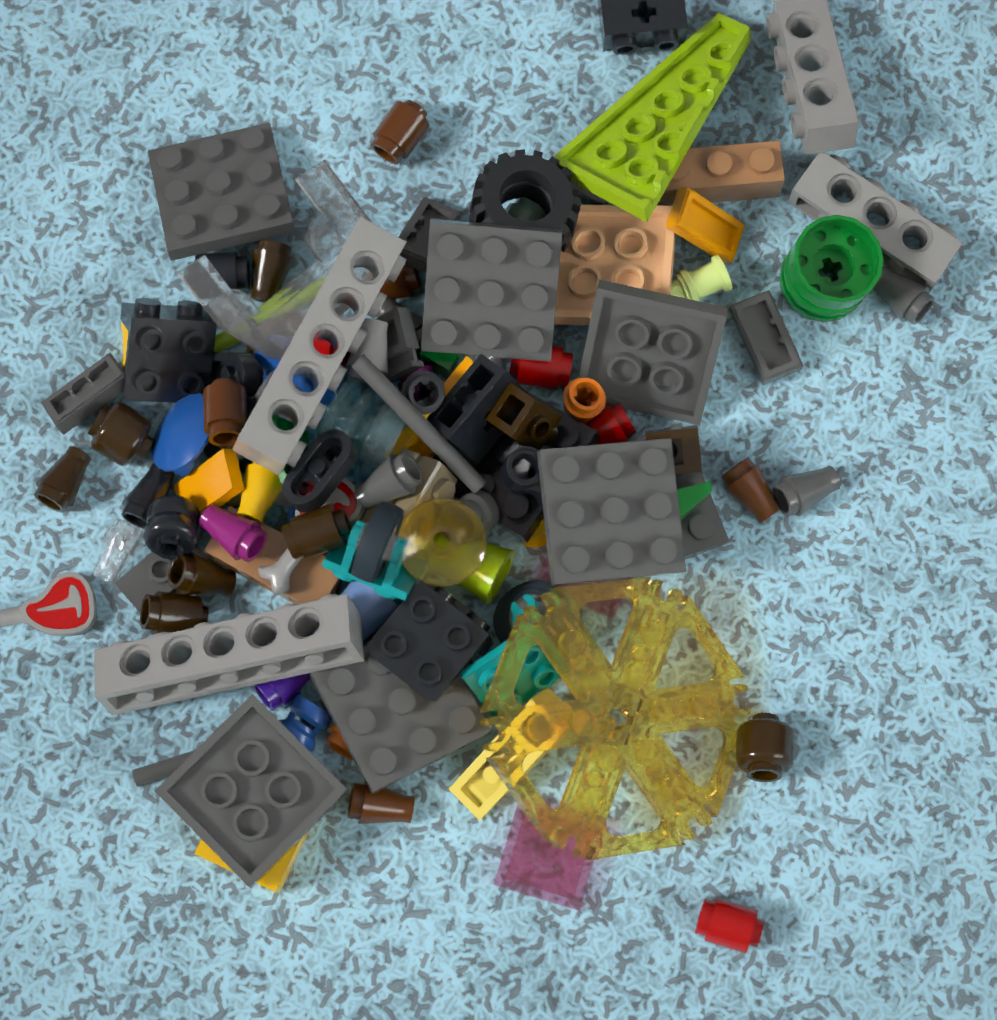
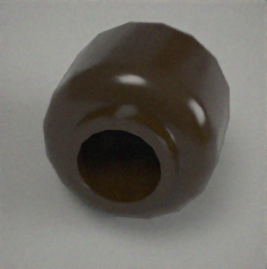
M117 402L111 407L105 404L87 433L92 436L91 446L96 452L121 466L128 465L134 457L142 461L155 440L148 435L152 426L151 420L122 402Z
M758 713L753 715L752 720L742 723L736 732V762L739 769L747 773V777L754 781L774 782L780 780L782 774L787 773L794 764L793 729L785 722L779 721V717L772 713Z

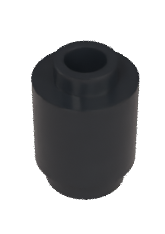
M237 252L195 255V262H188L187 265L189 288L196 287L198 296L239 295L240 290H250L248 256H238Z

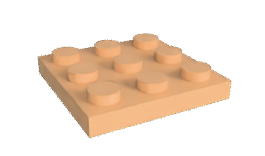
M581 205L573 237L565 252L561 251L554 325L590 324L599 279L671 295L676 233L665 226L672 206H656L648 222H645L615 205Z

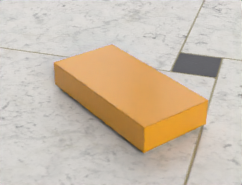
M689 187L677 189L665 227L712 257L719 255L723 263H733L745 224Z
M224 448L173 485L175 494L193 501L199 508L201 516L210 505L214 504L217 507H221L245 489L236 452L232 449Z

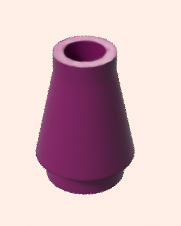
M214 504L210 505L203 512L199 520V526L206 530L235 560L252 561L261 552L267 539V533L261 529L259 522L223 510Z

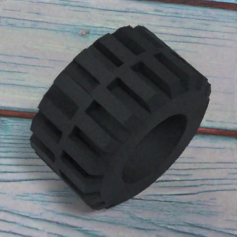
M525 149L515 150L513 157H510L505 152L498 155L497 164L489 161L484 166L483 174L479 173L475 182L469 222L562 230L561 251L565 252L573 237L581 207V198L578 197L580 190L577 181L570 182L572 177L571 171L567 167L563 169L558 168L560 162L558 159L551 156L549 160L542 158L543 152L534 150L533 155H526ZM516 198H528L539 204L547 216L536 221H522L507 213L502 204Z

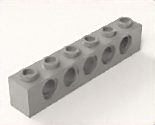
M359 217L239 434L232 449L234 452L277 475L281 474L286 464L293 468L295 467L307 445L299 440L306 426L315 430L327 408L326 405L320 403V400L327 388L333 392L337 390L347 371V368L340 365L347 351L353 355L357 353L367 334L365 330L360 328L367 315L375 319L387 295L380 292L386 279L395 282L407 260L400 256L406 241L365 218ZM364 267L372 273L374 280L363 281L359 279L354 272V268ZM337 303L347 304L352 308L354 317H341L336 313L334 305ZM319 339L328 341L334 348V354L323 355L315 349L313 342ZM298 376L308 378L314 385V391L309 393L299 391L293 384V378ZM279 413L288 415L294 423V428L288 431L280 430L274 425L272 416Z
M330 594L323 596L320 600L298 605L285 604L276 610L258 614L244 613L238 615L235 619L222 622L199 623L190 629L172 633L161 632L154 634L152 637L131 642L118 641L109 647L94 650V697L113 716L363 662L364 648L361 614L348 594ZM317 630L313 635L308 636L311 632Z

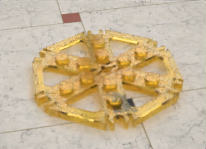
M652 577L551 588L553 592L541 594L540 597L547 607L544 616L541 615L537 608L532 605L523 609L524 614L517 615L480 713L491 710L498 712V716L485 717L480 720L481 726H495L499 732L495 742L483 744V750L503 751L502 755L495 758L485 757L546 843H552V847L557 849H564L568 838L572 835L576 840V846L572 855L584 858L585 860L686 845L680 838L683 840H693L695 838L694 833L689 827L692 817L696 819L700 826H709L712 823L711 817L718 816L736 765V734L738 728L744 722L736 723L734 718L745 717L751 713L750 708H737L734 705L735 694L748 691L747 685L729 684L730 680L745 678V676L690 596H682V590L673 589L669 591L666 601H663L659 593L663 581L659 579L650 581ZM627 599L632 603L633 609L611 665L581 622L580 611L588 602ZM679 628H687L713 663L714 674L712 678L704 683L654 689L675 632ZM539 645L576 698L575 700L523 706L516 701L514 688L528 651L533 646ZM622 707L621 715L626 717V723L617 724L614 727L615 719L610 716V711ZM715 727L721 732L723 745L708 784L699 787L693 783L660 734ZM582 745L558 809L550 808L523 770L525 757L532 752ZM624 770L628 772L661 820L659 826L653 831L616 837L610 834L606 827V820Z

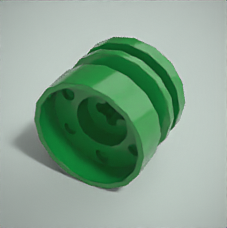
M842 215L820 217L805 227L782 261L779 282L783 297L794 311L806 319L823 323L841 320L860 305L881 277L884 258L880 242L869 227L855 218ZM822 269L824 274L832 273L833 279L831 280L828 276L821 277L819 274L820 270Z

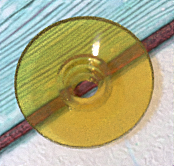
M434 498L415 506L403 519L397 537V542L400 537L408 540L402 562L404 567L416 579L433 586L455 585L469 578L481 565L487 548L486 532L479 516L466 504L450 498ZM438 532H446L450 536V541L443 546L437 545L433 540L434 535Z

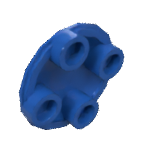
M189 394L177 401L166 412L158 425L154 436L155 440L152 444V457L155 465L163 471H173L180 476L189 474L195 466L196 458L201 454L206 444L210 443L208 435L204 432L203 394Z

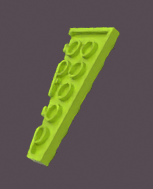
M718 12L553 157L560 161L558 168L563 169L567 167L572 173L571 182L577 181L578 186L648 222L752 40L750 27Z

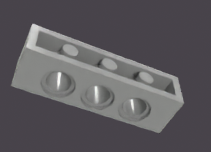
M773 0L772 13L766 14V28L768 37L776 39L777 46L774 47V59L777 71H784L785 75L782 83L785 104H792L794 113L791 114V127L794 139L801 138L805 155L855 148L859 120L827 0Z
M818 153L792 189L788 200L790 205L815 221L820 217L842 215L860 221L871 229L880 242L884 258L883 266L928 287V293L934 288L963 244V242L957 239V235L952 229L940 223H932L921 216L920 210L915 205L905 200L898 201L886 193L881 183L870 177H861L851 170L850 165L843 158L834 154ZM843 191L849 195L851 201L840 203L833 198L831 193ZM872 213L881 215L885 219L886 225H873L869 222L867 215ZM907 236L914 237L920 242L922 248L918 250L910 249L904 244L902 238Z

